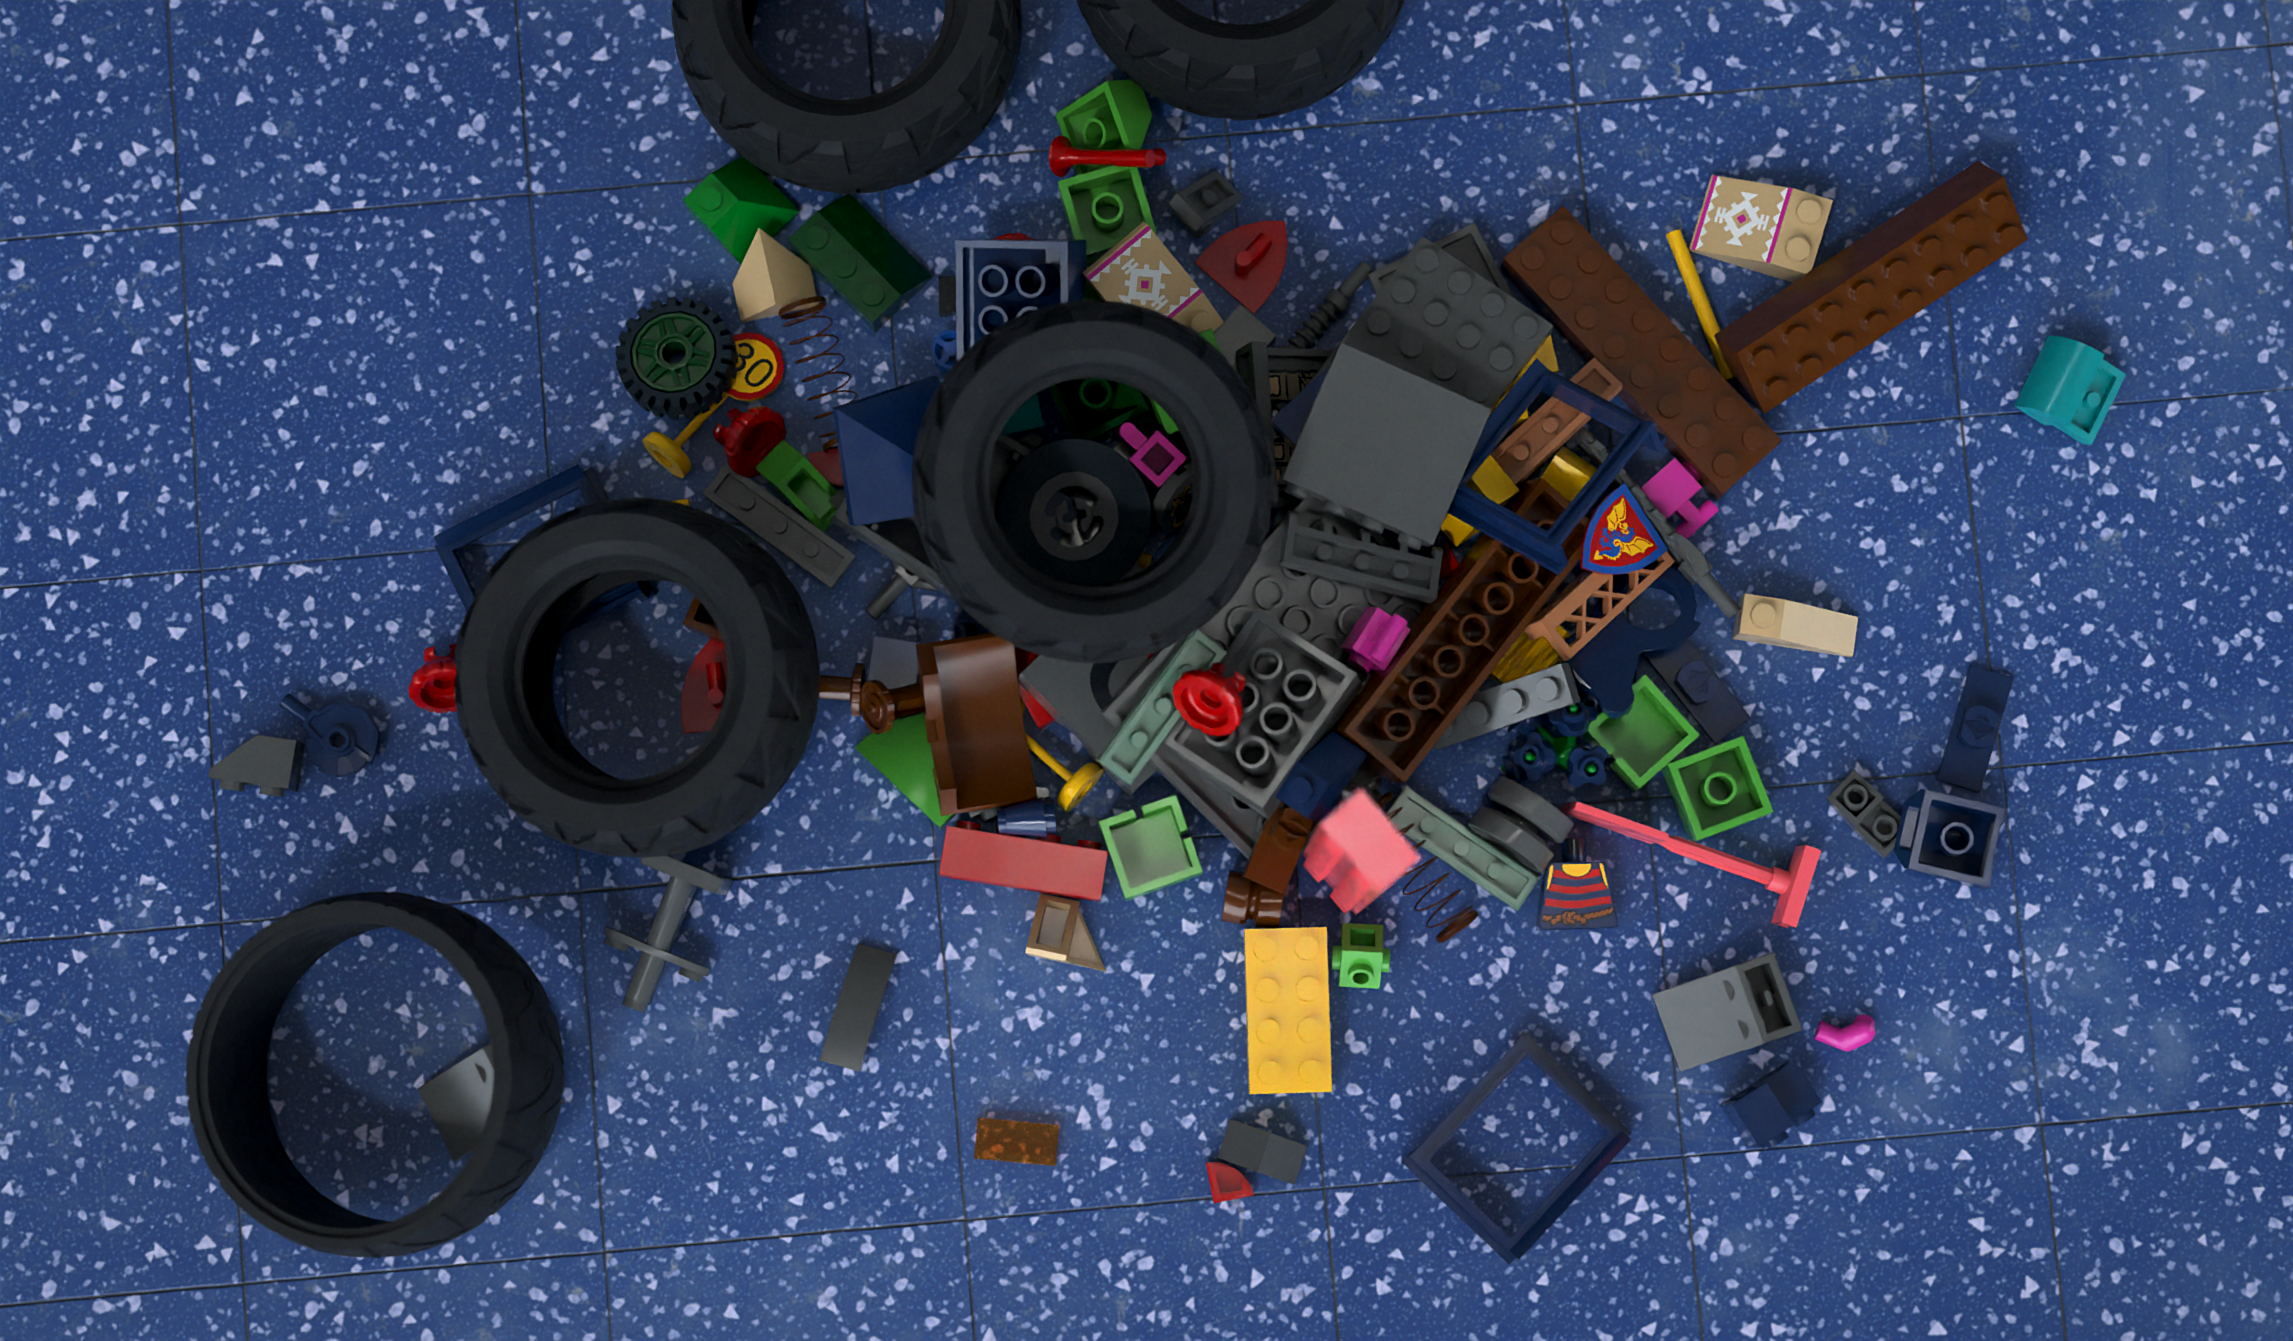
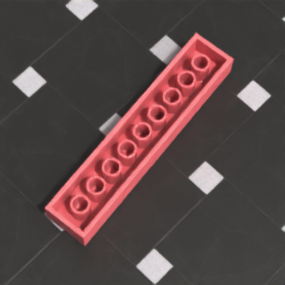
M1361 789L1320 824L1303 853V856L1306 858L1303 867L1317 883L1323 879L1333 890L1329 897L1344 914L1350 910L1356 916L1398 880L1420 857Z

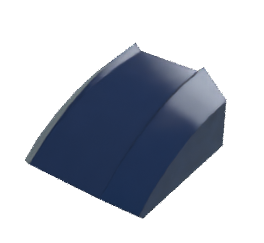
M1920 789L1903 805L1894 852L1905 869L1985 890L1990 886L1992 862L1999 830L2004 822L2006 808Z

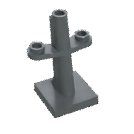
M666 855L642 858L641 864L671 876L646 942L608 926H605L603 934L606 935L604 944L624 952L627 951L628 946L642 951L622 1002L623 1005L645 1013L647 1006L651 1003L667 961L681 967L678 974L701 983L704 976L708 977L710 968L671 953V950L696 889L700 887L715 894L727 895L733 880L715 876L703 871L702 867L689 862L679 861Z

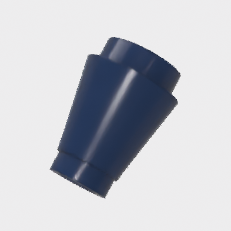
M1043 797L1005 807V809H997L999 834L1047 837V833L1056 832L1054 800L1043 801Z

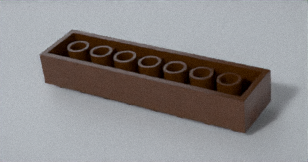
M1979 161L1975 162L1716 333L1714 337L1741 396L1762 413H1767L2028 240L2004 176Z
M1564 206L1558 209L1504 257L1500 266L1501 271L1539 312L1554 325V328L1587 363L1595 357L1623 384V389L1617 396L1636 416L1647 422L1648 420L1654 422L1657 432L1665 435L1667 441L1664 443L1666 449L1680 463L1685 461L1695 469L1700 476V480L1697 482L1715 501L1720 499L1782 442L1775 432Z
M1539 478L1525 480L1519 488L1520 491L1506 504L1505 508L1548 531L1570 502L1545 479ZM1584 515L1561 544L1569 563L1560 575L1555 574L1483 533L1439 589L1437 599L1431 604L1428 603L1409 627L1411 629L1386 670H1376L1331 732H1337L1368 754L1364 760L1390 782L1405 783L1581 558L1582 542L1589 519Z

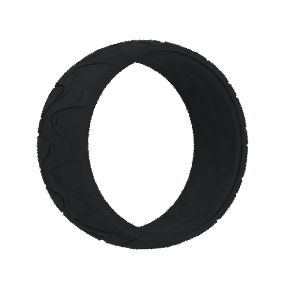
M364 892L318 900L307 904L303 909L293 910L264 927L247 940L232 955L234 957L231 960L229 959L208 989L201 1004L202 1009L197 1013L191 1032L192 1039L189 1042L186 1063V1093L189 1095L187 1105L199 1149L215 1178L219 1179L220 1186L242 1210L269 1230L298 1245L328 1254L368 1258L404 1256L408 1253L412 1254L430 1249L464 1235L485 1222L489 1215L492 1216L497 1213L522 1187L544 1155L543 1150H546L558 1119L562 1101L560 1095L563 1093L564 1067L562 1066L564 1064L563 1045L554 1011L550 1008L552 1006L531 967L503 937H500L496 931L473 915L448 904L401 892ZM383 927L395 928L420 939L448 960L463 977L482 1010L491 1041L494 1067L493 1092L489 1113L476 1148L467 1163L440 1194L419 1209L393 1221L369 1218L351 1212L322 1195L302 1176L288 1157L278 1138L270 1114L266 1089V1062L271 1034L282 1005L294 985L320 957L335 946L364 932Z

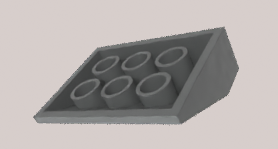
M1256 609L1229 646L1226 655L1220 662L1224 665L1223 676L1226 678L1232 677L1236 670L1246 678L1244 689L1239 693L1244 710L1240 725L1232 734L1211 736L1201 732L1200 729L1197 730L1181 716L1162 743L1232 796L1269 820L1282 802L1275 796L1297 761L1329 735L1362 688L1356 672Z

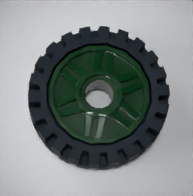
M676 297L667 298V304H662L660 300L651 302L653 309L649 311L642 307L637 311L639 316L637 320L631 317L627 321V332L621 330L618 337L621 345L616 346L615 351L618 359L616 367L626 390L641 408L647 412L651 410L655 416L661 418L666 414L672 420H679V415L683 414L686 419L695 417L694 411L700 410L702 414L708 412L711 402L718 405L723 400L721 393L723 391L727 393L732 387L731 378L736 379L738 371L736 363H738L736 345L727 325L715 310H710L706 304L700 301L698 304H695L691 298L683 297L682 302H679ZM677 353L685 354L680 362L669 363L673 355Z

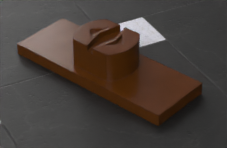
M1281 802L1270 819H1265L1242 876L1277 893L1284 894L1314 820L1307 819L1284 802Z

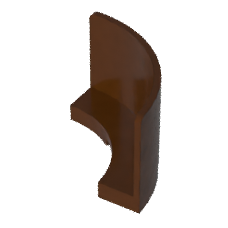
M994 633L916 645L919 685L922 689L925 711H923L927 741L931 745L934 766L932 771L941 816L1019 804L1036 799L1037 790L1021 709L1015 646Z

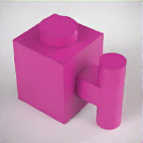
M1124 423L1118 429L1119 436L1136 450L1127 460L1157 488L1187 458L1158 430H1154L1147 438L1132 423Z
M1674 458L1640 489L1660 513L1665 516L1666 520L1673 514H1676L1683 521L1675 530L1679 535L1688 539L1719 510L1709 499L1699 508H1696L1691 503L1690 499L1702 488L1697 482L1700 480V476L1690 464L1685 461L1680 463Z
M1366 607L1340 648L1350 654L1348 661L1360 670L1369 673L1370 669L1385 671L1411 629L1406 626L1408 622L1397 614L1391 616L1379 607Z

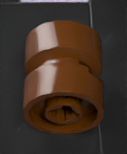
M1229 870L1221 921L1244 925L1248 919H1251L1255 927L1266 929L1278 928L1284 894L1277 893L1243 877L1242 871Z

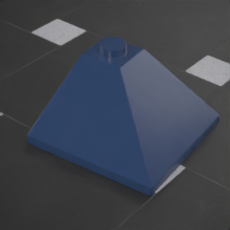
M1086 239L955 240L956 361L983 336L1015 317L1048 305L1083 300L1086 278L1083 275V272L1086 270Z
M930 376L832 408L850 525L858 526L915 516L912 497V463L915 444L923 416L941 383L939 377Z

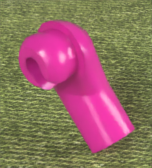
M1866 1014L1856 1016V1020L1844 1028H1839L1821 1020L1816 1028L1814 1040L1849 1052L1872 1041L1876 1034V1023L1871 1016Z

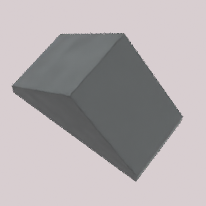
M1230 1119L1217 1158L1295 1185L1308 1146Z

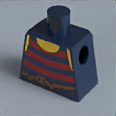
M1585 838L1565 839L1561 843L1562 863H1549L1542 875L1536 931L1609 929L1618 927V919L1605 862H1586Z

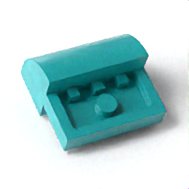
M2048 336L2014 407L2043 425H2053L2081 444L2092 445L2126 374L2103 359L2105 354L2084 343L2061 336Z

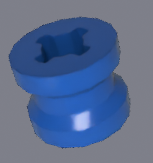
M947 329L940 332L932 343L934 362L944 373H948L957 362L956 358H954L956 357L955 329Z

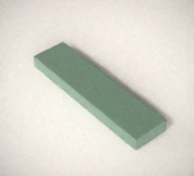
M1198 629L1187 635L1095 760L1126 784L1131 785L1181 717L1178 709L1174 706L1173 684L1187 671L1193 669L1209 670L1213 663H1220L1227 652Z
M1407 786L1404 787L1387 813L1389 814L1403 807L1400 812L1389 820L1397 831L1414 823V826L1404 834L1416 844L1426 840L1421 846L1434 856H1438L1444 863L1515 911L1519 910L1540 879V876Z

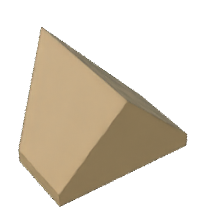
M758 228L732 283L741 323L779 315V310L784 306L804 298L817 296L811 267ZM813 302L805 304L794 309H791L786 313L810 308L819 303Z
M1040 893L1025 953L1029 956L1106 972L1079 909L1080 901Z

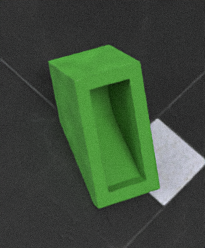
M782 439L755 469L812 525L824 532L832 523L830 519L836 512L829 503V499L838 492L802 454Z

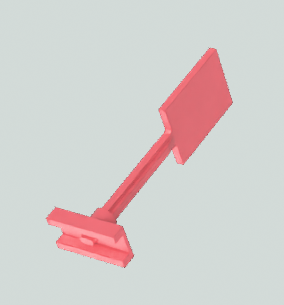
M1577 801L1562 804L1560 811L1565 815L1648 844H1660L1672 853L1764 884L1765 889L1780 894L1771 923L1784 928H1788V926L1797 928L1821 850L1808 845L1795 846L1787 871L1775 866L1767 868L1678 836H1669V833Z

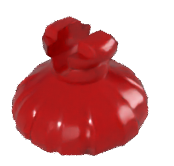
M767 406L750 408L743 413L739 409L733 408L726 414L732 422L731 425L724 428L718 423L713 430V436L719 444L725 445L727 463L733 472L748 478L759 476L760 473L755 467L782 439L785 440L786 428L784 418L780 412Z
M456 644L449 645L450 653L442 657L436 655L435 646L424 650L425 664L414 672L408 685L409 698L417 707L436 713L457 711L454 691Z
M1216 662L1210 666L1209 670L1193 669L1183 673L1173 684L1172 695L1174 706L1178 709L1183 719L1187 720L1189 725L1211 736H1224L1232 734L1242 722L1244 710L1239 693L1244 689L1246 678L1237 670L1232 677L1226 678L1223 676V663Z

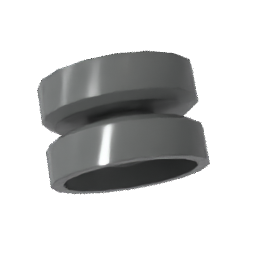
M1499 776L1488 792V796L1500 811L1491 807L1479 806L1469 821L1468 826L1480 837L1517 862L1543 874L1554 854L1551 847L1541 838L1553 843H1563L1573 828L1574 823L1537 793L1506 777Z

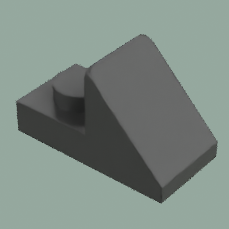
M1215 170L1176 193L1168 204L1174 209V215L1199 239L1237 206L1244 197Z

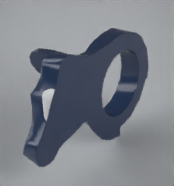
M1650 563L1642 569L1651 570L1657 564ZM1672 567L1665 570L1647 588L1663 590L1672 595L1678 602L1681 614L1673 624L1663 629H1641L1627 622L1622 614L1619 613L1571 659L1563 661L1559 655V664L1569 663L1573 678L1579 689L1595 697L1602 712L1608 717L1620 718L1631 711L1635 697L1632 690V682L1642 651L1664 650L1673 647L1692 636L1701 624L1694 620L1697 603L1693 588L1682 577L1683 573ZM1629 574L1614 575L1613 592L1627 593ZM1639 576L1638 581L1641 580L1644 576ZM1598 598L1590 615L1591 618H1600L1602 616L1603 598ZM1612 600V605H1614L1618 600ZM1586 624V630L1591 626L1590 624ZM1576 633L1565 639L1568 646L1576 640Z

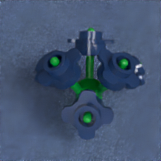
M1578 692L1581 702L1549 712V721L1555 724L1558 731L1564 735L1557 738L1542 726L1547 713L1511 725L1507 732L1514 734L1518 730L1524 737H1527V742L1522 748L1513 749V745H1510V754L1502 756L1504 764L1501 766V770L1506 772L1507 778H1516V783L1520 785V781L1523 780L1536 782L1542 779L1544 773L1551 771L1556 763L1559 768L1568 770L1570 773L1568 781L1574 787H1580L1583 783H1593L1596 786L1602 785L1607 778V774L1604 772V760L1608 756L1606 749L1602 746H1595L1593 749L1580 748L1576 744V737L1587 732L1589 721H1594L1598 717V711L1594 707L1595 702L1585 699V693Z

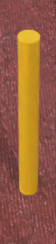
M1680 229L1674 230L1666 234L1667 241L1719 372L1726 381H1730L1733 379L1732 374L1714 337L1721 330Z

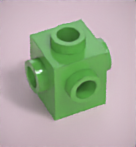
M1342 923L1340 945H1332L1331 969L1339 970V987L1380 989L1381 972L1389 973L1390 948H1383V925Z

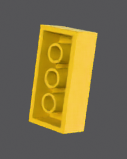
M1327 927L1245 929L1243 932L1248 1093L1332 1092Z

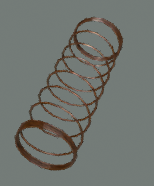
M814 296L804 298L781 308L778 314L781 319L785 320L814 313L809 317L786 322L782 325L783 327L795 325L809 318L821 317L828 318L831 321L828 327L816 335L794 340L789 345H796L820 336H833L837 339V342L823 353L795 361V364L807 362L823 355H840L843 357L842 362L833 369L822 374L804 378L801 380L802 383L827 374L842 373L849 375V379L840 387L830 392L812 396L807 401L839 392L854 393L855 398L852 401H855L857 397L856 392L851 390L837 391L849 382L851 375L846 372H831L838 368L845 360L842 354L826 353L835 347L839 341L837 336L821 334L831 326L832 318L814 316L823 310L827 304L825 297ZM813 302H820L819 304L799 312L784 314L787 311L794 309L796 307ZM833 411L817 415L813 419L816 420L833 414ZM836 431L823 434L819 436V438H825L833 434H836ZM837 437L827 441L822 446L825 453L828 452L827 450L838 448V446L831 447L837 444Z
M1391 791L1374 800L1373 803L1380 809L1394 795ZM1400 807V808H1398V809L1392 811L1391 813L1385 815V817H1388L1389 815L1393 814V815L1388 819V821H1389V820L1392 819L1398 812H1400V811L1403 809V807ZM1414 823L1398 831L1399 833L1404 831L1401 836L1411 829ZM1423 840L1420 843L1414 845L1412 847L1415 848L1414 851H1416L1420 846H1422L1426 842V840ZM1436 856L1402 875L1405 876L1426 865L1408 882L1403 889V895L1413 894L1437 882L1420 898L1414 910L1423 911L1448 899L1432 914L1426 923V927L1433 928L1459 916L1436 936L1435 940L1438 943H1442L1472 923L1479 913L1476 910L1468 912L1473 908L1472 905L1439 924L1428 926L1432 917L1462 890L1459 889L1426 908L1416 910L1420 901L1450 874L1447 873L1413 892L1404 893L1408 885L1438 858Z

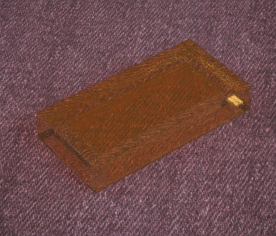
M978 1118L974 1159L1056 1166L1060 1125Z

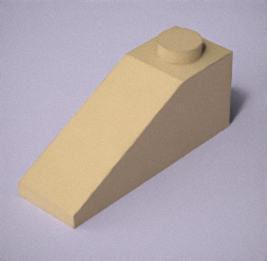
M1747 593L1737 600V604L1741 609L1735 615L1732 639L1853 657L1858 617L1786 599Z

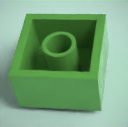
M1112 165L1058 181L1059 195L1072 239H1086V266L1095 263L1142 222L1147 223L1157 235L1137 167H1116Z
M1744 736L1674 761L1661 769L1690 841L1697 842L1774 812Z

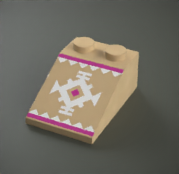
M1711 175L1688 250L1793 283L1813 269L1833 200L1795 188Z
M1142 222L1083 272V275L1102 301L1130 303L1154 310L1197 333L1211 328L1214 332L1224 323L1202 290L1145 222Z

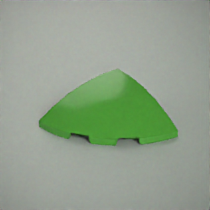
M923 712L894 720L893 727L889 732L882 734L871 733L855 747L941 830L956 815L941 816L932 771L934 766L931 745L927 741Z

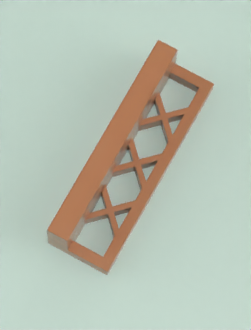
M1595 357L1570 379L1573 383L1607 401L1612 400L1623 389V384ZM1552 396L1490 455L1518 487L1592 417Z
M1666 551L1657 558L1659 563L1651 570L1640 569L1625 573L1629 574V588L1625 594L1613 592L1614 574H1599L1584 570L1535 615L1524 632L1530 640L1545 636L1563 661L1569 660L1675 561ZM1639 576H1644L1641 580L1638 581ZM1603 585V591L1598 590ZM1590 596L1603 598L1602 616L1600 618L1586 617L1587 599ZM1612 600H1618L1614 605H1612ZM1577 609V615H1571ZM1563 621L1576 622V640L1569 646L1556 630ZM1586 624H1590L1591 626L1586 630Z

